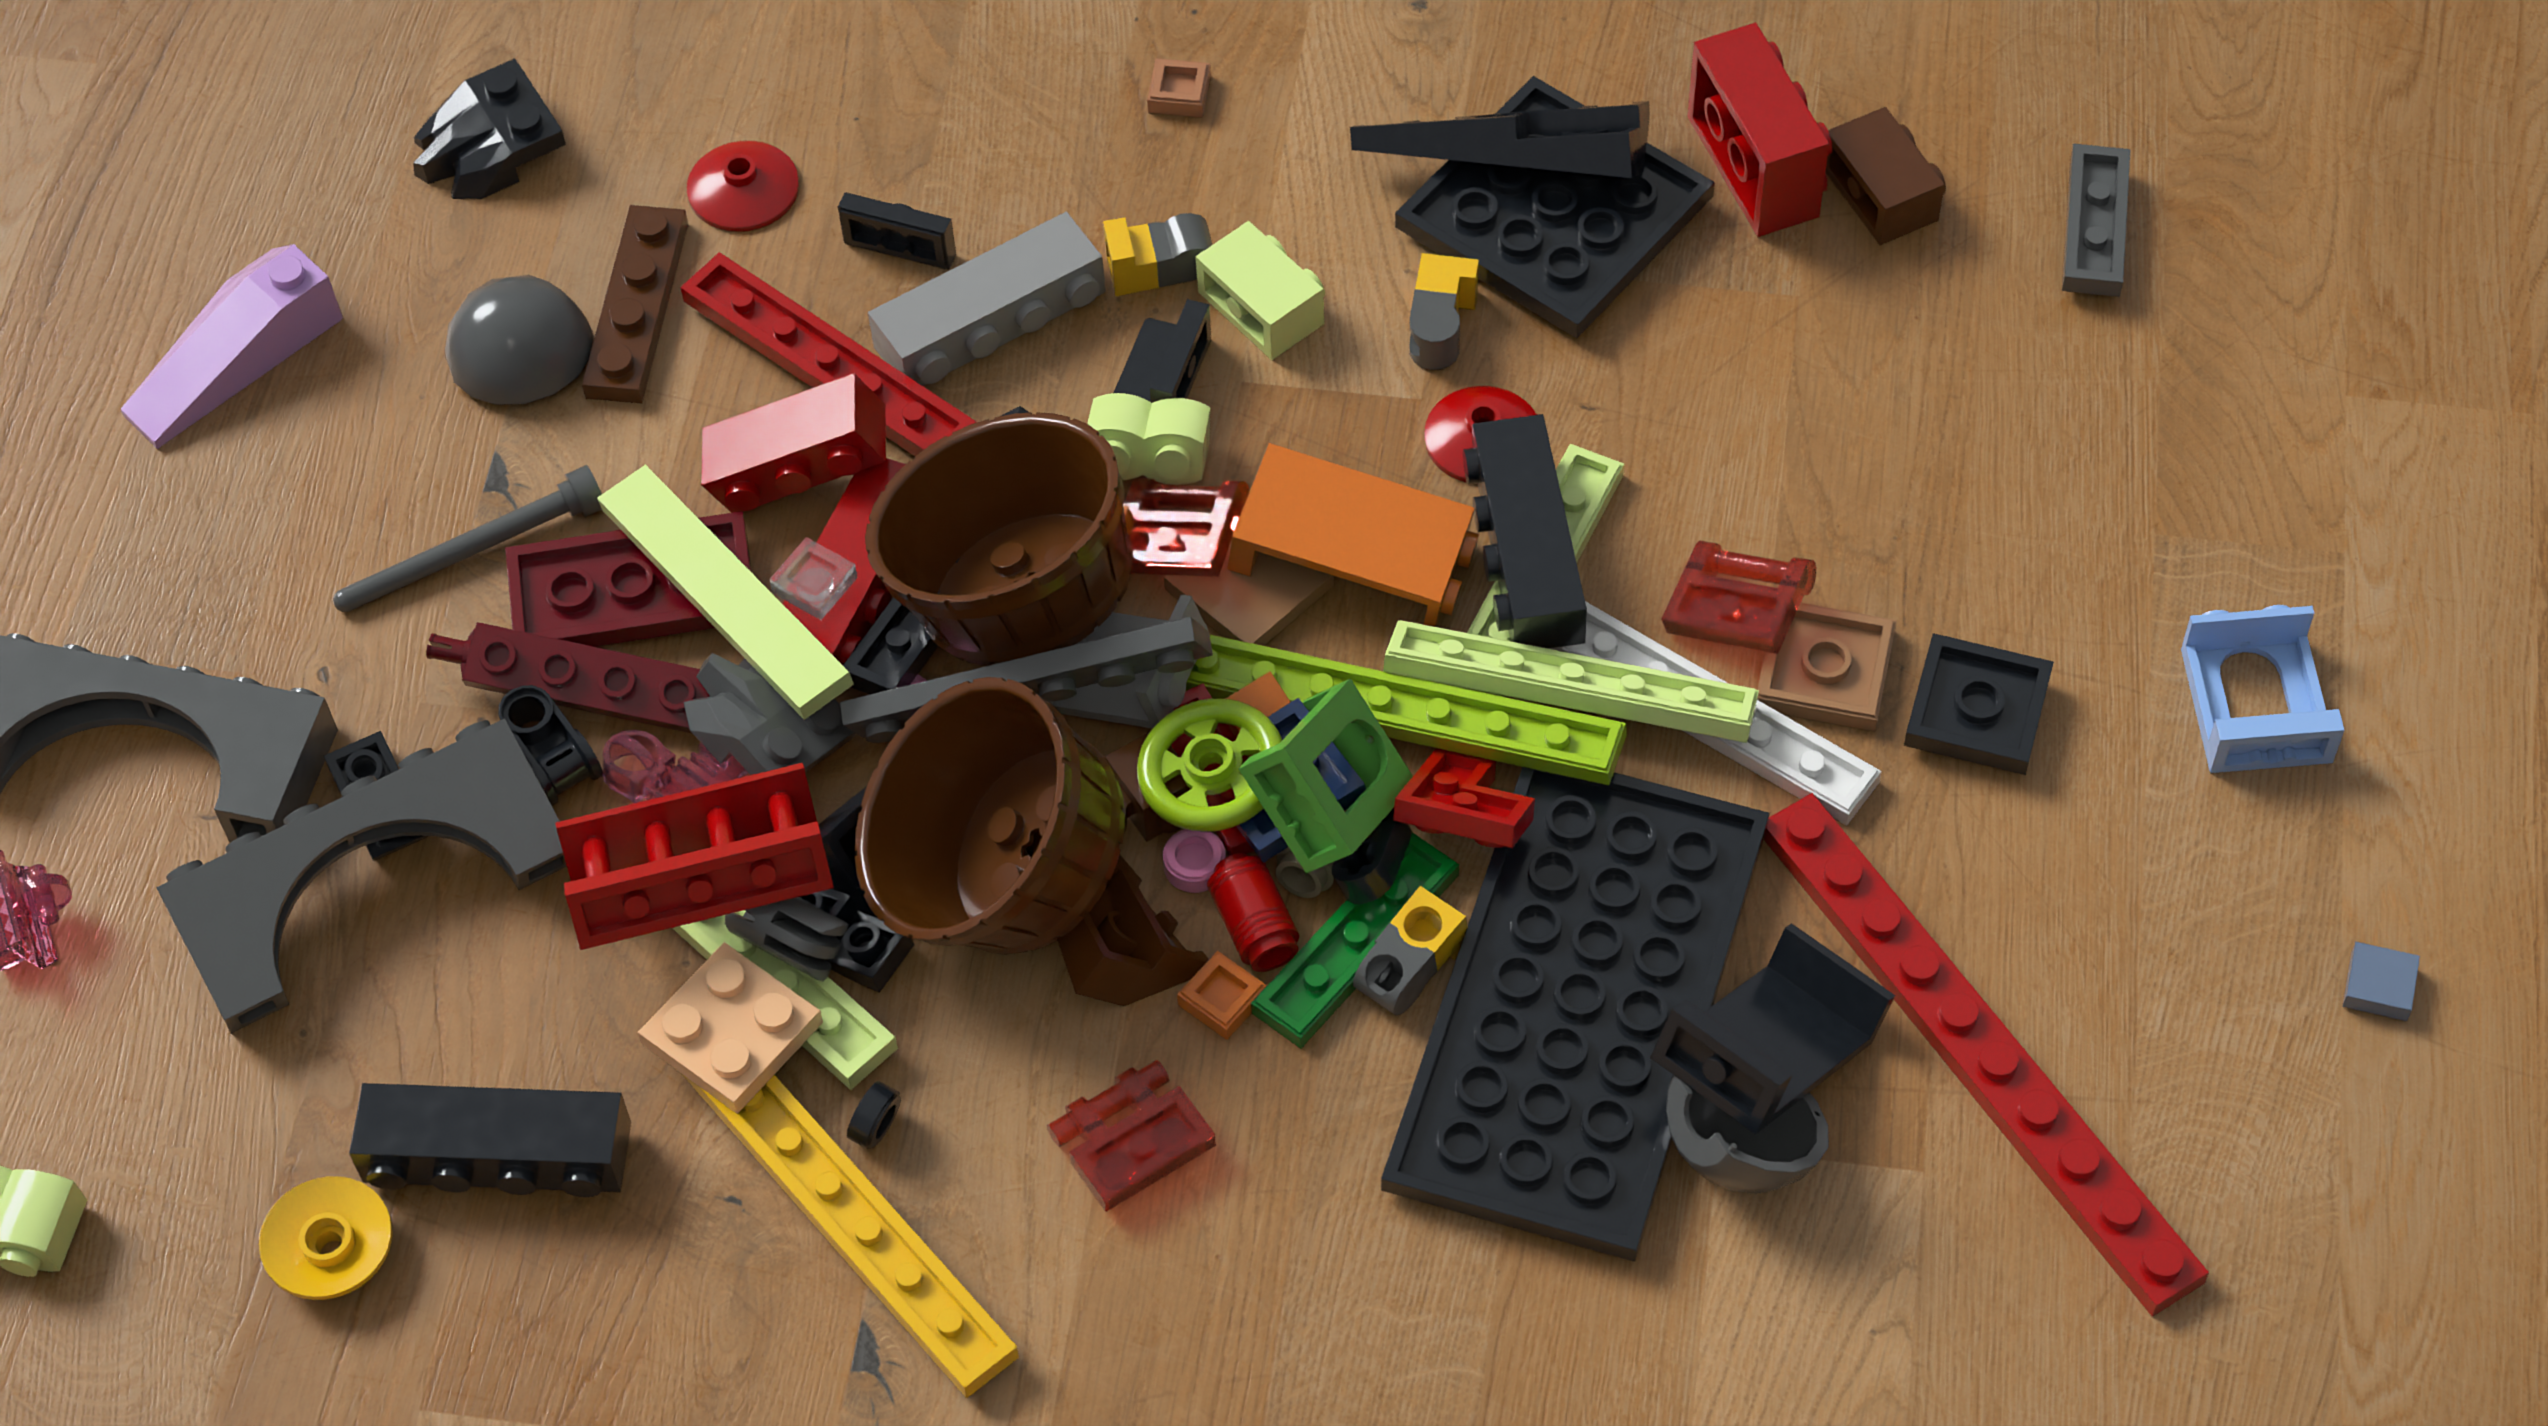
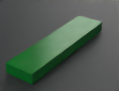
M1412 832L1392 887L1380 898L1365 904H1353L1346 900L1251 1003L1252 1014L1302 1049L1354 992L1356 988L1353 986V979L1361 962L1375 945V940L1419 886H1422L1439 898L1459 876V864Z

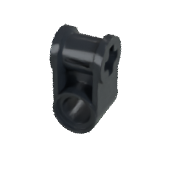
M533 685L520 686L503 696L499 704V719L505 718L551 806L558 803L559 794L584 779L590 777L596 780L603 776L602 767L586 739L577 729L572 727L545 690ZM540 721L533 727L521 728L525 723Z

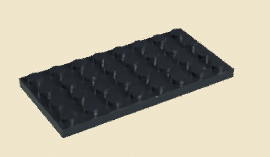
M1522 767L1514 794L1535 798L1533 821L1513 848L1505 846L1494 848L1381 1177V1191L1635 1262L1672 1142L1666 1113L1668 1085L1673 1074L1653 1061L1650 1056L1674 1007L1687 999L1705 1012L1714 1004L1763 844L1770 813L1615 772L1609 786Z

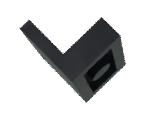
M1187 299L1177 324L1152 318L1145 319L1113 393L1139 396L1151 403L1167 398L1187 399L1212 340L1209 304Z

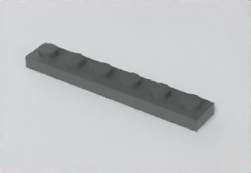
M1187 617L840 702L843 726L865 738L868 742H890L899 729L905 727L904 724L918 709L932 698L934 700L938 698V694L957 684L966 681L973 682V679L999 677L1004 678L1006 681L1010 679L1024 684L1046 701H1060L1075 696L1077 694L1076 688L1096 683L1102 687H1118L1135 681V674L1154 669L1161 673H1176L1188 670L1195 665L1194 660L1213 656L1209 631L1192 617Z

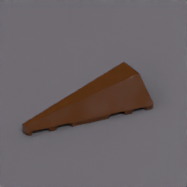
M1039 831L1034 834L1033 844L1026 848L1028 856H1033L1042 837ZM1119 855L1112 877L1107 881V887L1099 901L1089 913L1084 915L1085 918L1073 930L1062 938L1058 937L1057 941L1076 994L1120 1006H1127L1191 980L1209 959L1203 951L1193 952L1186 950L1173 935L1178 922L1169 911H1160L1156 915L1139 889L1142 881L1141 878L1121 855Z

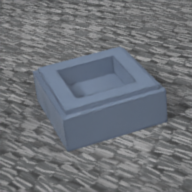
M2355 942L2351 952L2342 1007L2407 1021L2412 1011L2420 956Z

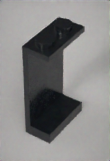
M1791 923L1785 927L1768 965L1705 1012L1687 999L1674 1007L1650 1058L1750 1131L1757 1134L1872 1044L1896 995Z

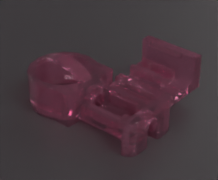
M638 730L622 731L613 735L605 743L603 749L602 770L604 782L610 789L624 795L633 803H638L643 798L650 800L741 778L748 772L734 756L720 764L702 743L698 745L699 753L693 751L690 754L689 760L682 756L678 759V763L675 766L676 755L664 747L655 736ZM635 755L646 769L640 771L624 770L613 762L623 756Z

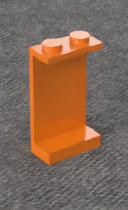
M1269 443L1232 535L1227 569L1251 576L1258 555L1261 552L1428 605L1423 625L1436 627L1441 613L1452 616L1463 583V581L1454 579L1458 565L1469 568L1475 553L1479 534L1469 531L1475 508Z

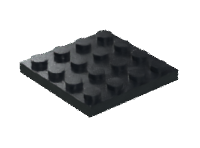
M1532 76L1495 114L1581 108L1584 105L1539 78ZM1649 143L1646 145L1643 174L1634 178L1448 160L1395 212V228L1439 255L1478 259V278L1577 339L1712 199L1715 182Z

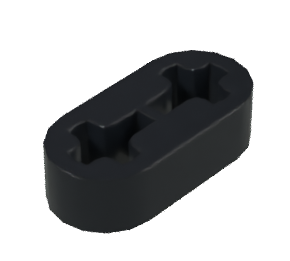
M1394 808L1353 854L1334 861L1331 873L1346 900L1353 904H1365L1380 898L1392 887L1396 880L1411 839L1412 830L1408 824L1393 820Z

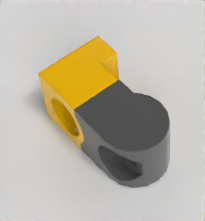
M1193 213L1176 215L1163 223L1159 221L1131 227L1127 226L1126 217L1103 221L1106 258L1115 297L1197 280L1196 256L1213 245L1206 219Z
M1421 254L1410 313L1411 335L1409 343L1410 356L1420 367L1429 370H1441L1449 367L1457 360L1460 353V316L1458 312L1459 308L1475 310L1478 295V259Z
M1419 886L1375 940V945L1365 956L1356 971L1353 986L1395 1016L1401 1015L1416 1001L1425 985L1450 957L1455 960L1458 956L1468 928L1466 916L1422 886Z

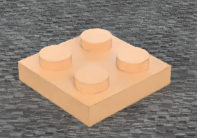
M724 942L638 1031V1035L643 1046L738 1114L820 1027L823 1020L818 1008Z

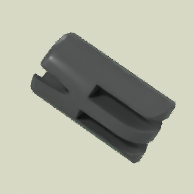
M800 897L747 909L743 916L735 913L725 915V925L729 932L820 981H824L828 977L832 968L831 963L826 959L836 957L841 946L840 940L836 936H843L849 926L843 920Z

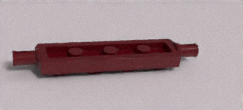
M480 622L476 623V627L468 636L467 641L432 633L429 638L431 645H427L426 657L428 659L461 664L462 681L465 686L507 694L517 687L533 685L545 690L555 704L559 706L687 733L692 732L689 728L683 702L710 697L696 677L700 670L697 668Z

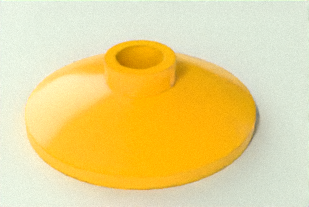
M338 1176L320 1177L306 1181L285 1193L272 1206L265 1217L259 1235V1253L262 1264L269 1277L278 1287L296 1297L310 1300H325L346 1295L368 1282L383 1265L392 1243L391 1217L380 1196L362 1182ZM331 1241L342 1243L333 1252L320 1254L325 1244Z

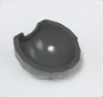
M532 275L491 279L468 294L448 325L445 356L454 383L470 397L495 405L527 404L554 395L579 376L589 360L594 334L586 316L577 304L561 289L550 282Z
M1672 1075L1668 1085L1666 1103L1670 1135L1679 1154L1710 1183L1730 1191L1752 1194L1777 1190L1800 1181L1818 1164L1829 1148L1827 1121L1817 1100L1810 1093L1755 1134L1676 1076Z

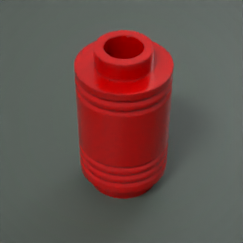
M1244 853L1233 854L1221 860L1214 867V873L1207 882V888L1233 940L1241 961L1244 964L1251 965L1252 969L1256 972L1271 971L1288 963L1298 953L1299 947L1297 942L1299 940V932L1266 863H1263L1258 856H1248Z

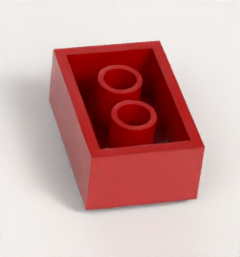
M1756 22L1695 41L1693 45L1687 117L1756 236L1761 237L1819 218L1822 195L1828 186L1825 172L1827 157L1832 153V140L1823 122H1816L1809 111L1807 98L1801 84L1797 81L1792 82L1786 73L1782 55L1776 43L1767 41Z

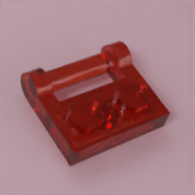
M1136 478L1133 480L1124 506H1129L1133 514L1132 522L1134 525L1129 536L1133 549L1131 573L1219 577L1232 535L1250 492L1248 484L1245 481L1225 480L1221 486L1160 485L1153 478ZM1158 509H1212V512H1172L1158 511Z
M1700 540L1695 545L1661 618L1665 630L1669 634L1778 654L1804 595H1809L1814 587L1816 563L1814 560L1793 557L1790 562L1724 551L1719 543ZM1724 574L1779 584L1778 588L1720 578L1716 577V575Z

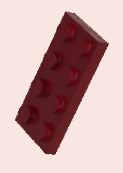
M743 511L698 518L752 573ZM622 530L505 547L513 630L597 647L715 628Z

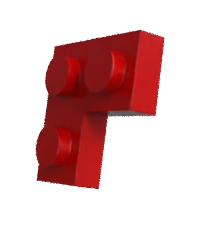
M1436 748L1395 797L1393 820L1415 825L1418 830L1425 833L1440 834L1445 832L1474 839L1475 842L1485 847L1497 848L1505 846L1513 848L1533 821L1535 798L1489 788L1495 781L1496 761Z

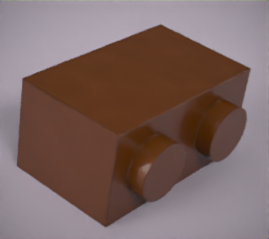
M1886 106L1828 130L1832 140V153L1827 157L1826 174L1879 245L1939 221L1942 198L1946 191L1944 177L1940 169L1934 163H1928L1918 150L1914 137L1908 127L1904 124L1899 125Z

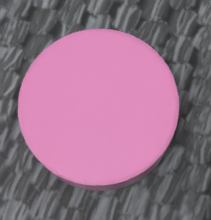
M1187 829L1177 832L1167 841L1163 850L1164 872L1167 879L1173 886L1185 892L1199 893L1207 891V882L1214 873V867L1226 858L1224 845L1220 838L1212 832L1191 831Z

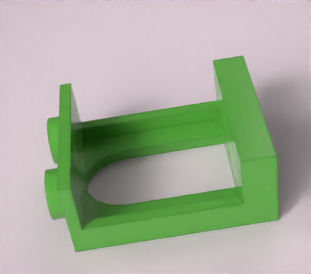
M1351 678L1305 699L1302 703L1309 713L1279 744L1249 757L1238 768L1306 873L1353 854L1394 808L1395 797L1413 777ZM1331 742L1335 744L1366 786V790L1346 812H1344L1313 764L1315 759Z

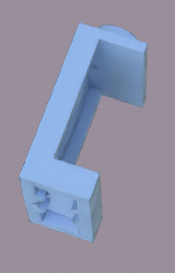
M2273 605L2263 610L2230 613L2225 610H2212L2202 615L2190 616L2181 652L2210 773L2333 763L2344 733V726L2339 709L2326 710L2307 637L2314 616L2313 606L2290 608L2286 605ZM2242 652L2256 653L2267 658L2275 665L2280 675L2289 713L2231 718L2220 675V667L2223 661L2231 655Z

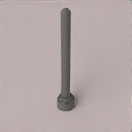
M588 465L582 466L565 474L566 481L557 484L558 491L338 590L333 597L334 606L341 612H350L569 512L571 517L582 513L584 517L602 510L597 499L602 495V492Z

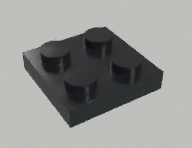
M1933 633L1907 727L1904 746L2026 775L2054 662Z

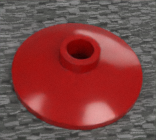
M758 141L731 142L711 150L697 161L687 180V196L694 213L708 225L732 232L760 229L779 220L793 206L799 191L797 169L790 157L777 147Z
M1493 386L1463 388L1441 399L1429 413L1424 431L1425 446L1431 460L1440 470L1452 478L1467 483L1463 464V449L1472 448V424L1537 414L1523 398L1506 389Z

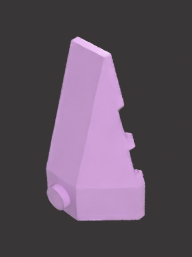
M294 244L273 248L222 285L121 408L123 416L157 449L343 319L329 277Z

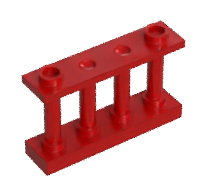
M803 763L555 822L571 882L563 884L580 950L834 888Z

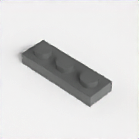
M2073 144L2070 157L2062 291L2116 297L2121 295L2124 279L2131 149Z

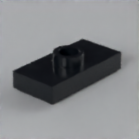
M847 192L844 193L838 205V212L845 244L943 269H950L956 257L951 218L915 210L905 204H891Z

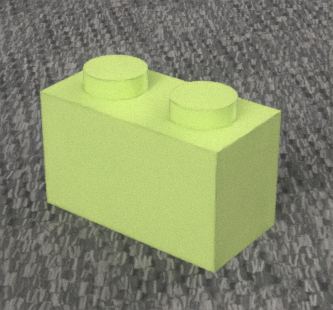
M1247 221L1196 256L1198 293L1271 360H1274L1324 325L1325 290L1320 279L1311 270L1301 269L1287 256L1285 249L1272 235L1265 236L1250 221Z

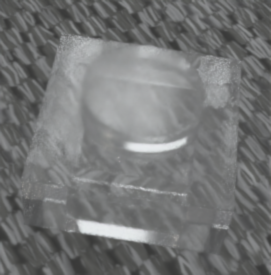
M806 537L769 580L773 594L822 620L858 577L854 563Z

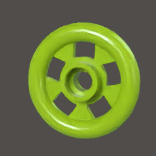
M1222 698L1191 702L1166 715L1147 735L1138 757L1137 778L1139 788L1151 809L1162 819L1174 826L1200 832L1232 828L1248 821L1264 809L1238 769L1243 764L1242 756L1255 755L1279 744L1282 741L1281 735L1266 715L1246 703ZM1218 723L1230 724L1241 728L1236 741L1232 742L1219 734H1214ZM1185 733L1193 740L1186 746L1182 757H1177L1169 752L1168 749L1179 736ZM1210 764H1221V766L1215 770L1203 771L1204 768ZM1181 774L1184 782L1191 790L1176 798L1167 789L1165 782ZM1230 788L1233 789L1236 799L1221 805L1208 806L1207 795L1219 794Z

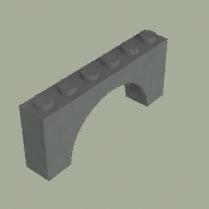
M21 634L0 635V794L13 774L28 759L46 746L64 737L84 730L110 725L156 727L171 731L195 742L219 763L221 772L220 790L214 811L228 841L232 842L248 833L259 832L263 836L285 825L283 820L287 815L307 805L324 765V755L329 753L338 731L325 697H320L318 694L307 689L293 688L289 691L263 686L259 682L246 677H236L233 680L206 675L202 671L189 666H179L174 669L149 664L143 659L131 655H123L117 658L92 653L84 647L73 644L59 647L35 642L33 639Z
M505 718L492 725L488 720L474 723L456 735L455 739L457 742L436 752L432 748L416 751L398 764L399 770L377 780L375 776H367L356 780L341 791V798L319 808L318 804L303 806L284 818V826L263 836L259 832L245 834L225 847L226 854L205 864L200 860L185 863L166 876L168 882L156 887L231 1034L289 1005L283 990L279 970L280 943L287 919L295 903L309 884L335 861L358 848L377 841L400 836L422 835L451 839L471 846L494 860L509 875L518 890L567 867L556 830L555 822L560 821Z

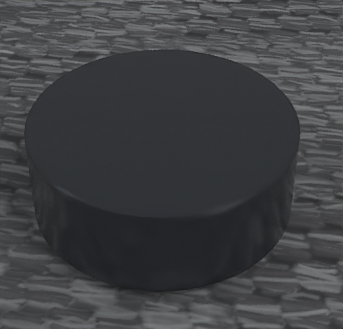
M880 1081L875 1082L857 1106L847 1129V1138L866 1149L874 1148L883 1139L894 1121L901 1103L900 1092Z

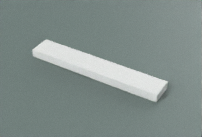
M1586 601L1585 643L1549 648L1727 683ZM1758 700L1747 743L1684 731L1799 799L1813 793L1829 814L1846 826L1880 783L1882 771Z

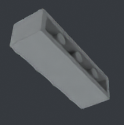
M1066 211L869 311L868 317L873 346L884 361L920 385L936 383L949 372L976 358H984L992 354L998 347L1025 333L1039 330L1048 321L1076 307L1086 306L1097 296L1105 293L1102 255Z

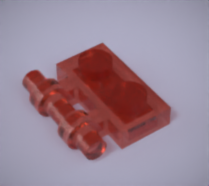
M1158 1060L1151 1062L1138 1071L1130 1067L1114 1077L1115 1084L1089 1100L1085 1097L1078 1098L1065 1106L1066 1114L1046 1125L1051 1138L1058 1147L1065 1145L1078 1136L1086 1140L1083 1144L1069 1151L1071 1164L1105 1212L1216 1146L1215 1133L1180 1086L1158 1099L1154 1095L1153 1091L1170 1081L1165 1068ZM1128 1106L1136 1111L1109 1128L1103 1122Z

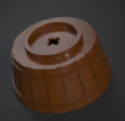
M1029 412L994 417V420L989 421L987 419L953 432V435L949 437L945 436L917 454L912 462L909 461L894 475L885 486L886 490L882 491L869 516L870 524H867L865 535L867 556L871 567L882 580L892 597L907 607L923 625L933 642L952 656L962 661L965 659L971 664L990 666L1075 645L1094 632V628L1099 627L1117 607V602L1121 601L1130 580L1129 575H1131L1133 549L1127 532L1123 507L1125 494L1123 481L1111 445L1102 435L1099 436V432L1090 425L1075 418L1070 420L1068 416L1055 413L1037 412L1032 414Z
M999 677L973 679V682L966 681L950 687L938 694V698L935 700L932 698L918 709L904 724L905 727L899 729L880 757L877 769H874L867 784L860 806L862 811L858 815L855 833L857 877L861 890L865 891L863 896L871 911L880 921H884V925L898 934L919 939L933 945L974 947L994 954L1008 955L1034 951L1056 942L1058 937L1062 938L1073 930L1085 918L1084 915L1092 910L1106 889V883L1111 879L1121 851L1119 846L1123 842L1125 829V813L1122 812L1124 808L1123 795L1119 783L1115 779L1116 776L1105 757L1096 747L1082 739L1067 724L1062 714L1051 703L1041 698L1024 684L1007 679L1006 681L1004 678ZM1039 831L1042 838L1033 856H1025L1026 848L1033 844L1034 834Z

